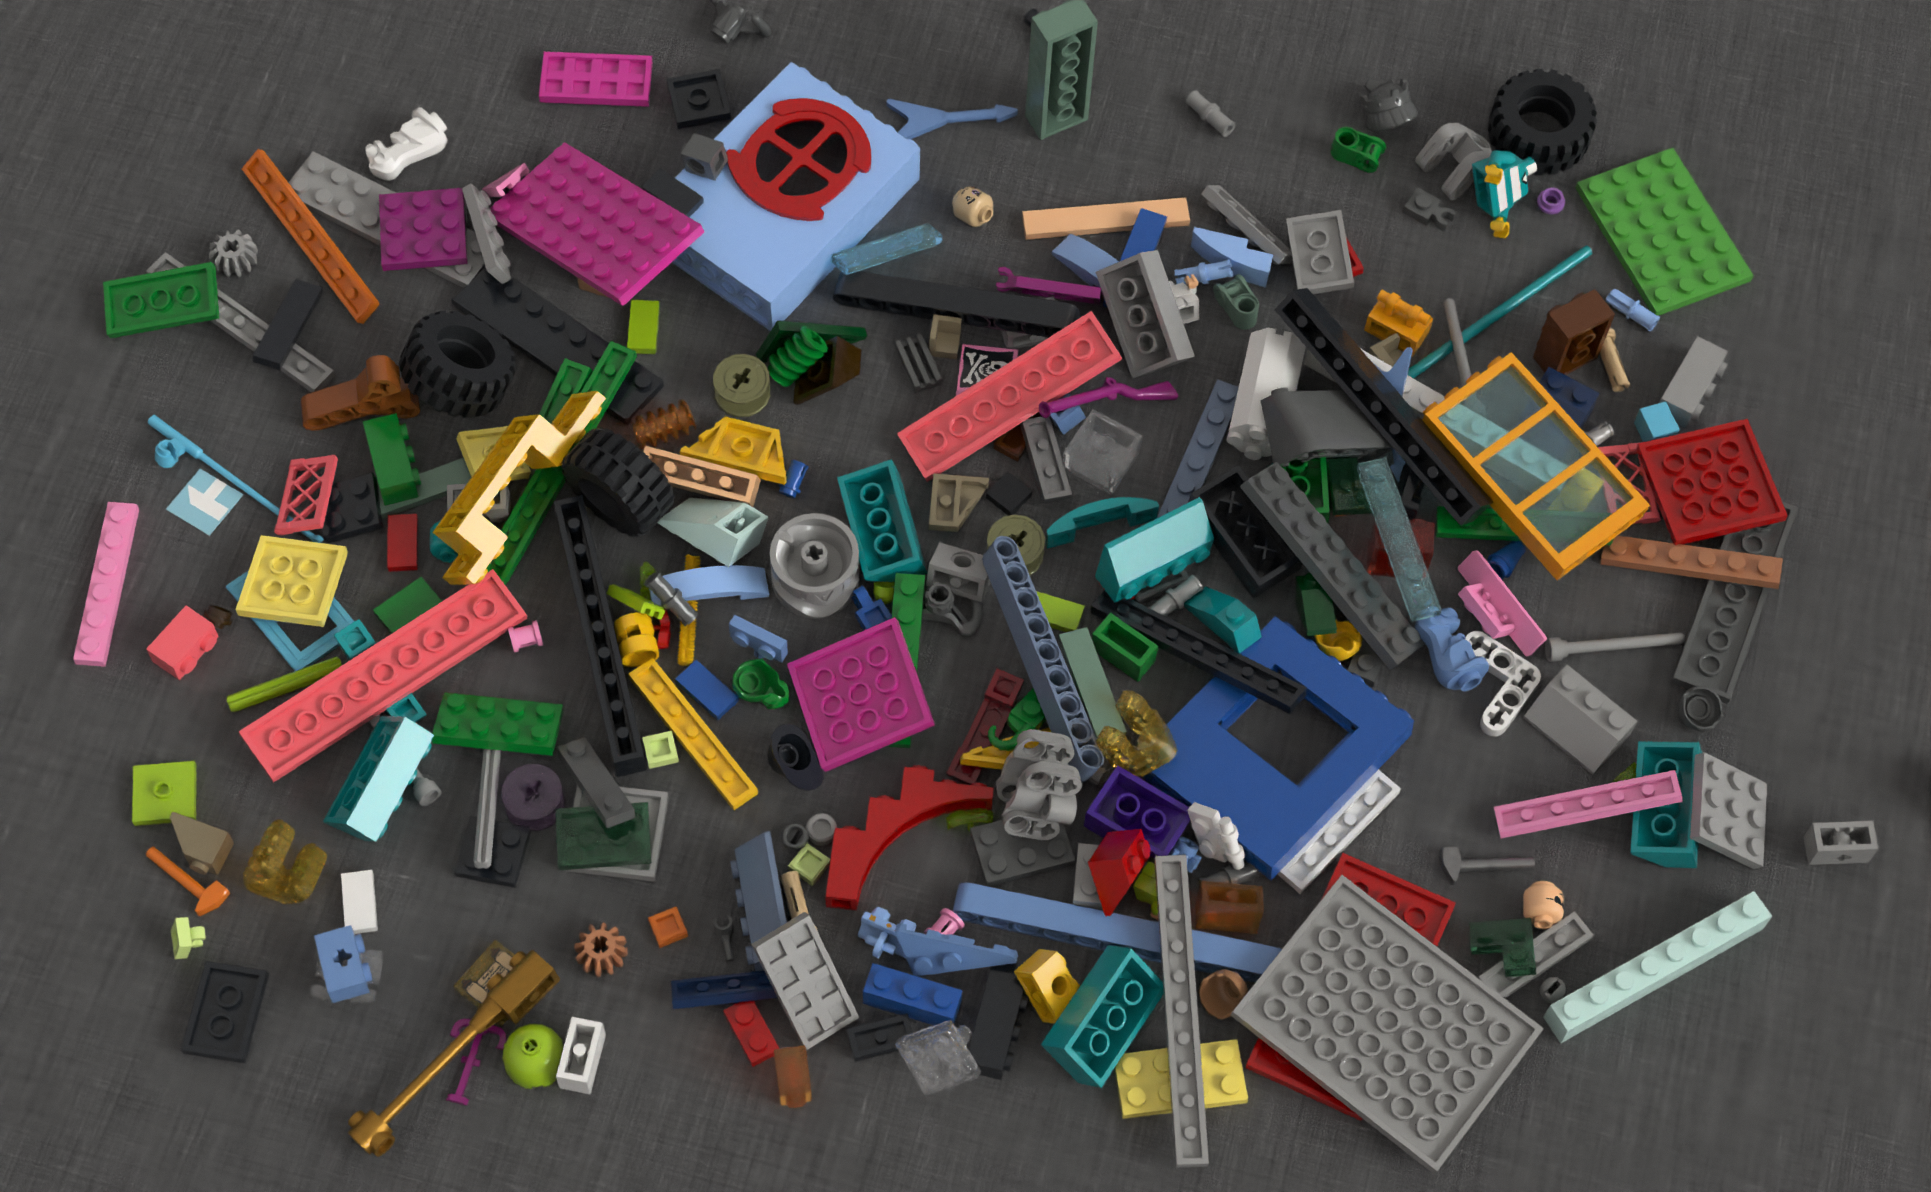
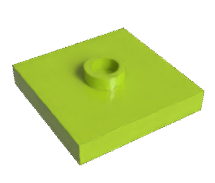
M195 761L133 766L132 823L134 826L172 823L170 819L172 812L196 820L197 765Z

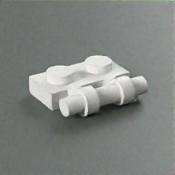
M1194 802L1187 811L1201 854L1207 858H1214L1224 863L1228 860L1232 863L1234 869H1242L1245 866L1243 860L1245 853L1242 845L1238 844L1239 833L1236 825L1232 824L1229 817L1221 818L1218 810Z

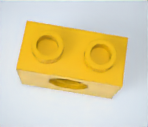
M1039 949L1019 966L1014 973L1042 1022L1055 1024L1080 985L1072 978L1066 967L1065 958L1058 951Z

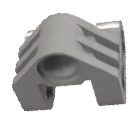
M1448 123L1434 133L1416 157L1415 162L1424 172H1429L1442 161L1448 152H1451L1453 157L1459 162V165L1444 182L1441 190L1450 200H1455L1474 181L1472 164L1490 157L1491 146L1483 136L1459 123Z

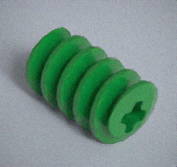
M802 326L800 328L801 334L794 333L792 340H787L784 343L785 348L779 347L777 354H771L769 357L771 363L768 366L769 374L777 383L784 387H790L794 380H797L802 373H805L810 366H813L818 359H821L824 353L828 352L825 341L818 333L807 326Z

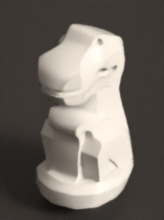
M422 107L415 109L412 112V120L402 124L399 132L391 133L392 146L386 148L381 141L376 140L373 141V144L369 143L365 147L366 156L370 162V172L380 179L392 180L408 165L441 152L448 140L443 133L447 130V127L442 119L435 112L429 115Z

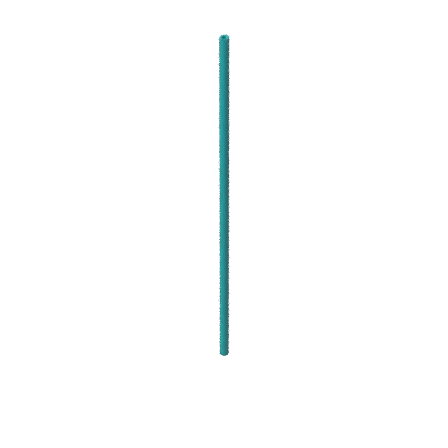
M1585 245L1461 332L1463 342L1469 341L1592 255L1591 248ZM1450 339L1410 367L1407 375L1414 379L1453 352L1452 340Z

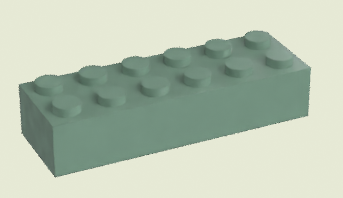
M1068 0L1060 6L1048 11H1041L1032 17L1025 117L1040 140L1088 120L1098 21L1084 0Z

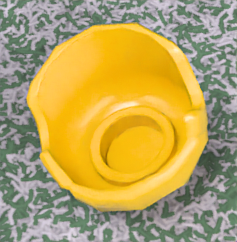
M1336 620L1337 633L1314 635L1322 652L1328 656L1335 657L1339 661H1343L1359 652L1363 639L1350 621Z

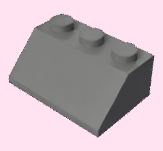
M1566 665L1553 678L1523 717V719L1592 775L1627 740L1637 723V720L1569 665Z

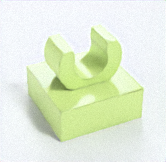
M188 917L175 918L171 928L174 959L187 958L191 948L203 946V940L206 939L204 927L190 928Z

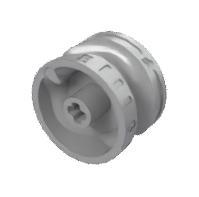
M803 514L787 521L774 535L770 546L771 579L773 591L781 605L795 615L817 619L835 615L851 603L852 597L855 596L853 590L859 586V549L855 535L847 525L837 518L826 514Z

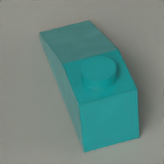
M1205 586L1201 592H1198L1184 603V607L1239 654L1262 637L1256 614L1234 597Z

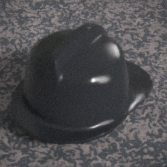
M782 724L776 728L771 736V744L767 751L768 763L772 770L779 775L785 776L792 785L801 790L810 791L821 786L824 779V770L821 768L819 759L806 734L799 727L792 724Z

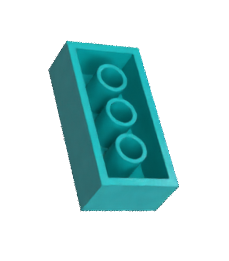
M1108 945L1041 1043V1046L1078 1083L1102 1088L1163 996V982L1132 948Z

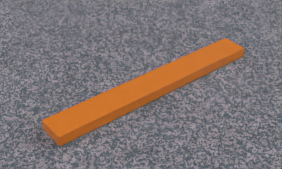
M257 149L242 167V171L357 323L364 324L380 305L379 301L265 151Z

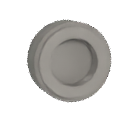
M823 813L812 816L806 825L809 840L819 846L828 845L833 841L834 830L837 828L835 820L830 815Z

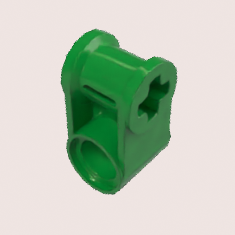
M1341 127L1335 133L1330 152L1331 156L1338 162L1349 164L1364 172L1373 173L1379 167L1378 160L1380 155L1385 152L1386 144L1378 137L1367 135L1351 127Z

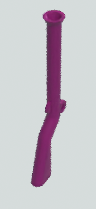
M1106 376L1102 387L1049 403L1040 402L1039 413L1043 418H1048L1052 413L1107 397L1109 400H1115L1117 394L1140 401L1176 400L1178 393L1169 381L1135 389L1123 383H1116L1113 378Z

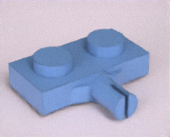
M737 615L733 616L729 623L730 637L736 644L742 647L749 646L753 648L755 657L758 656L759 659H775L781 663L788 654L787 640Z

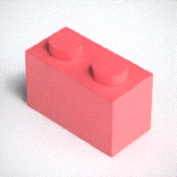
M186 605L146 650L153 663L180 681L185 674L193 671L199 658L215 646L219 636L213 623Z

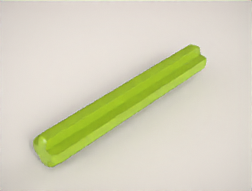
M333 657L228 695L226 697L228 706L232 712H236L314 684L342 666L339 657Z

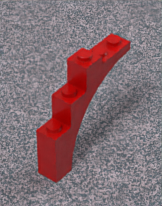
M922 765L904 767L900 800H895L893 797L881 795L877 798L870 797L865 831L854 826L835 828L826 890V907L857 911L861 890L871 868L885 849L896 839L920 823L943 814L966 810H992L994 788L988 787L983 783L958 784L956 781L948 779L937 782L934 781V770H930Z

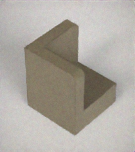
M933 315L929 342L931 356L957 360L961 339V318Z
M1395 333L1371 346L1369 354L1393 367L1402 355L1398 349L1401 337L1398 333Z

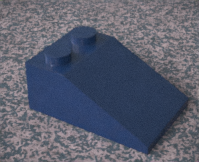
M1548 367L1539 383L1573 421L1582 428L1593 411L1599 393ZM1531 399L1528 400L1513 429L1540 410ZM1547 417L1518 437L1520 440L1559 462L1562 461L1572 445Z

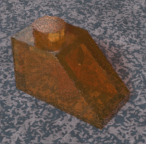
M806 1045L775 1049V1068L781 1106L787 1105L789 1108H798L806 1105V1102L812 1101Z

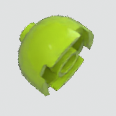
M530 1023L517 1028L509 1035L504 1044L502 1060L507 1075L515 1084L526 1089L551 1085L557 1080L556 1074L564 1048L562 1039L552 1028L543 1024Z

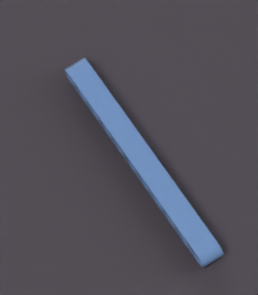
M961 883L958 885L952 911L964 922L1102 951L1108 945L1132 948L1141 959L1161 963L1159 922L1112 913L1111 916H1105L1102 910L972 883ZM1192 929L1194 967L1198 971L1213 973L1218 970L1227 969L1237 972L1243 980L1256 983L1282 950V948Z

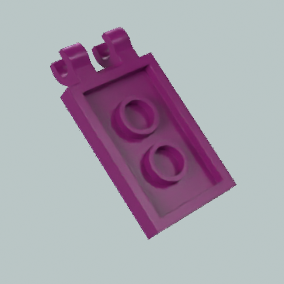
M1007 267L998 268L999 276L1008 277V281L1005 283L996 282L997 290L1000 292L1012 291L1041 297L1054 296L1055 299L1100 305V287L1015 276Z

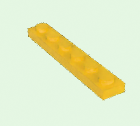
M654 658L628 673L630 681L669 730L672 731V734L733 811L758 795L757 787Z

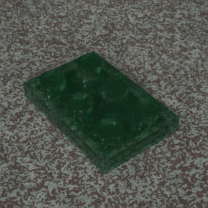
M648 802L631 803L635 811V818L606 828L592 806L556 809L557 861L559 871L652 864Z

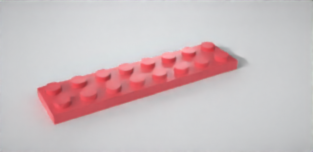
M1090 311L898 432L897 435L928 482L933 479V473H943L1038 413L1040 402L1049 403L1062 398L1122 360V357L1093 312Z

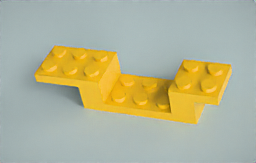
M591 391L572 394L551 424L540 414L514 417L432 532L458 553V556L442 577L451 585H468L479 583L488 572L487 566L503 552V544L508 536L482 514L487 513L492 508L495 502L493 498L498 491L503 490L511 481L510 474L515 467H519L523 462L532 469L551 468L562 465L563 459L569 453L568 451L573 444L579 442L585 435L586 430L584 428L589 421L594 420L602 410L600 406L606 399L601 393Z

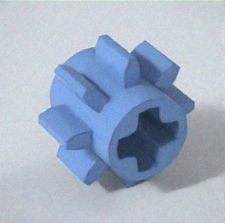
M1185 837L1179 838L1168 855H1186L1187 871L1190 873L1196 869L1202 859L1201 856L1196 854L1199 849L1198 845Z

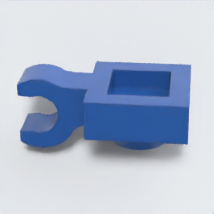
M864 586L853 590L855 596L852 597V601L859 609L855 611V618L863 630L892 618L882 599L873 602Z

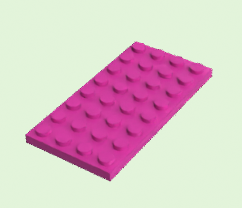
M565 142L490 207L497 220V226L621 306H624L704 233L701 224Z

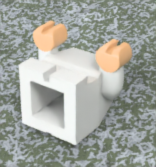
M1191 274L1190 278L1189 276L1185 277L1184 281L1187 286L1184 283L1175 285L1173 281H1169L1183 324L1199 320V299L1195 295L1199 282L1193 274Z

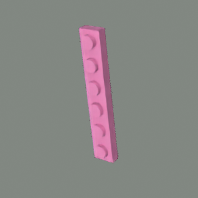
M107 503L73 658L76 665L106 667L139 513L137 504Z
M1673 770L1496 806L1494 811L1500 838L1502 839L1680 803L1683 800L1676 771Z

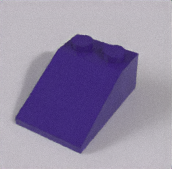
M1117 765L1086 811L1084 827L1102 838L1108 832L1142 829L1144 838L1150 845V857L1155 858V856H1168L1191 820L1187 811L1188 806Z

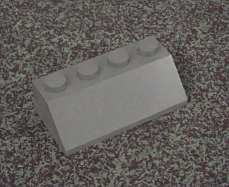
M1158 250L1138 253L1096 272L1132 379L1195 357Z

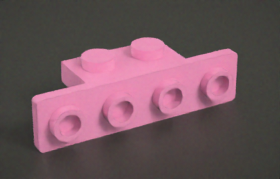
M1478 550L1472 551L1458 566V571L1470 585L1465 586L1458 593L1464 602V606L1469 612L1474 614L1481 623L1483 631L1490 635L1492 639L1509 635L1525 656H1531L1547 640L1546 635Z

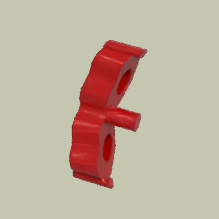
M664 609L665 613L662 620H660V625H653L654 631H659L658 649H668L670 644L671 624L668 609Z

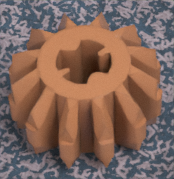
M604 922L601 924L600 930H596L590 924V934L580 932L579 939L581 942L574 945L575 952L579 953L576 956V961L578 964H584L583 969L586 973L595 968V975L598 977L601 976L602 970L607 969L609 975H612L614 973L612 966L622 967L624 963L621 958L628 955V950L624 947L626 938L625 936H618L619 930L616 926L608 931L607 924ZM598 947L601 949L600 953H596ZM602 947H606L607 950L602 953Z

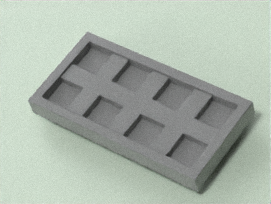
M803 912L751 944L805 1050H808L859 1018L809 914Z

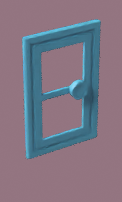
M248 571L226 585L227 590L237 602ZM334 597L328 616L337 627L300 652L277 624L279 621L251 618L294 671L313 665L339 647L334 634L355 622Z

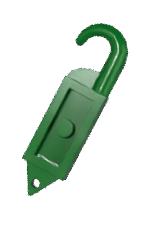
M1034 688L1029 691L1009 714L1008 726L1016 733L1010 740L1003 741L995 736L996 726L992 725L990 727L988 739L994 747L1003 751H1012L1017 745V737L1020 733L1029 729L1038 730L1046 722Z

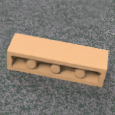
M645 446L644 453L660 468L661 473L665 474L668 484L672 487L725 501L745 502L754 507L761 482L757 475Z

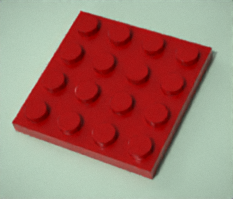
M1748 419L1638 443L1637 453L1674 545L1687 544L1786 521L1787 512Z

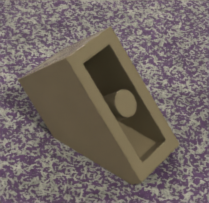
M172 812L170 819L183 854L190 865L189 867L202 875H206L209 872L218 876L234 845L229 832Z

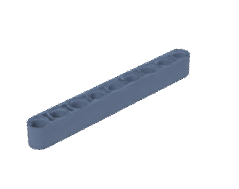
M999 536L984 553L982 558L983 565L1051 733L1066 735L1071 739L1075 754L1073 759L1068 762V765L1078 769L1081 782H1086L1102 766L1104 762L1103 753L1019 548L1010 537Z

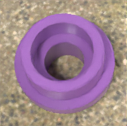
M1547 188L1539 194L1537 205L1544 213L1557 214L1563 210L1565 198L1559 189Z

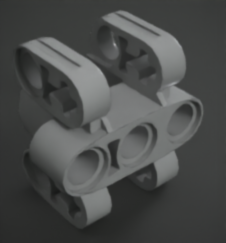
M1029 729L1020 733L1017 737V745L1005 760L1001 777L998 778L995 785L998 797L1006 803L1002 819L1005 831L1008 834L1037 840H1050L1058 835L1060 831L1059 823L1070 825L1074 821L1077 811L1075 794L1080 791L1082 782L1078 769L1068 765V762L1073 759L1075 754L1072 741L1068 736ZM1030 741L1039 742L1034 748L1024 747ZM1007 786H1016V790L1013 792L1002 791ZM1015 817L1024 818L1022 822L1017 824L1009 822Z

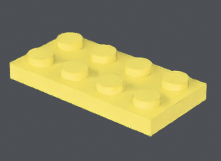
M1237 1039L1200 1044L1205 1108L1247 1103L1248 1095ZM1167 1048L1124 1053L1114 1068L1122 1119L1172 1113Z

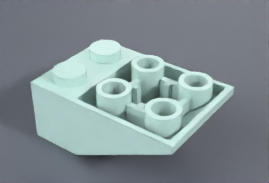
M688 498L665 514L657 523L668 529L669 532L691 543L693 547L712 556L719 563L729 567L760 544L769 517L745 502Z

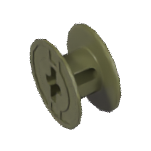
M735 354L725 358L717 365L713 374V385L715 387V400L720 409L732 416L750 417L759 413L768 404L771 396L769 371L761 360L748 354Z
M1015 514L1004 516L994 522L988 531L987 550L997 537H1010L1017 544L1029 575L1035 573L1043 563L1045 536L1042 528L1029 517Z

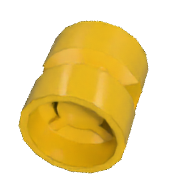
M635 612L623 615L614 622L616 640L620 643L619 652L624 666L639 667L651 658H654L655 661L658 659L659 649L656 638L653 636L654 627L651 616Z

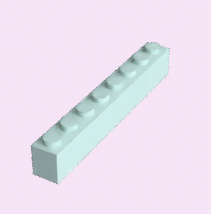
M1755 891L1551 1004L1543 1018L1559 1042L1562 1043L1763 930L1772 915Z

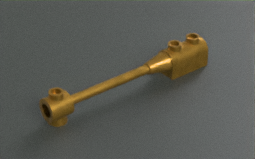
M530 950L527 954L523 951L517 952L509 962L512 969L504 977L498 973L488 981L487 988L490 991L486 994L487 997L470 1020L469 1025L379 1115L371 1109L366 1114L362 1110L353 1114L348 1121L351 1129L347 1133L369 1155L373 1153L379 1157L385 1154L395 1142V1137L392 1135L393 1131L387 1124L478 1033L481 1034L505 1016L516 1025L560 981L552 966L533 950Z

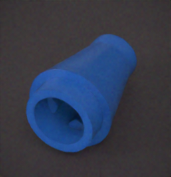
M1511 541L1508 545L1489 555L1487 562L1501 579L1511 576L1521 556L1526 552V548L1520 541Z

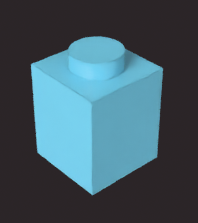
M1666 401L1640 408L1634 421L1643 442L1678 435L1680 430Z

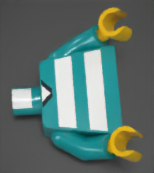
M1494 150L1491 152L1490 157L1472 164L1477 206L1493 217V221L1490 223V227L1494 231L1493 236L1507 238L1510 231L1509 223L1506 222L1508 212L1518 200L1528 193L1527 176L1537 171V165L1531 157L1522 160L1511 151Z

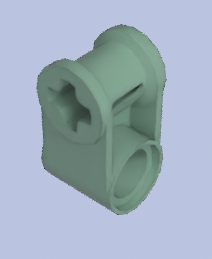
M1238 274L1227 283L1222 285L1220 283L1213 286L1214 296L1218 304L1226 311L1233 324L1243 330L1254 327L1257 323L1259 301L1249 288L1245 278Z

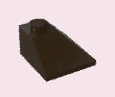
M838 336L825 341L828 352L824 353L821 359H818L813 366H810L805 373H802L795 380L793 403L796 405L804 403L860 375L862 350Z

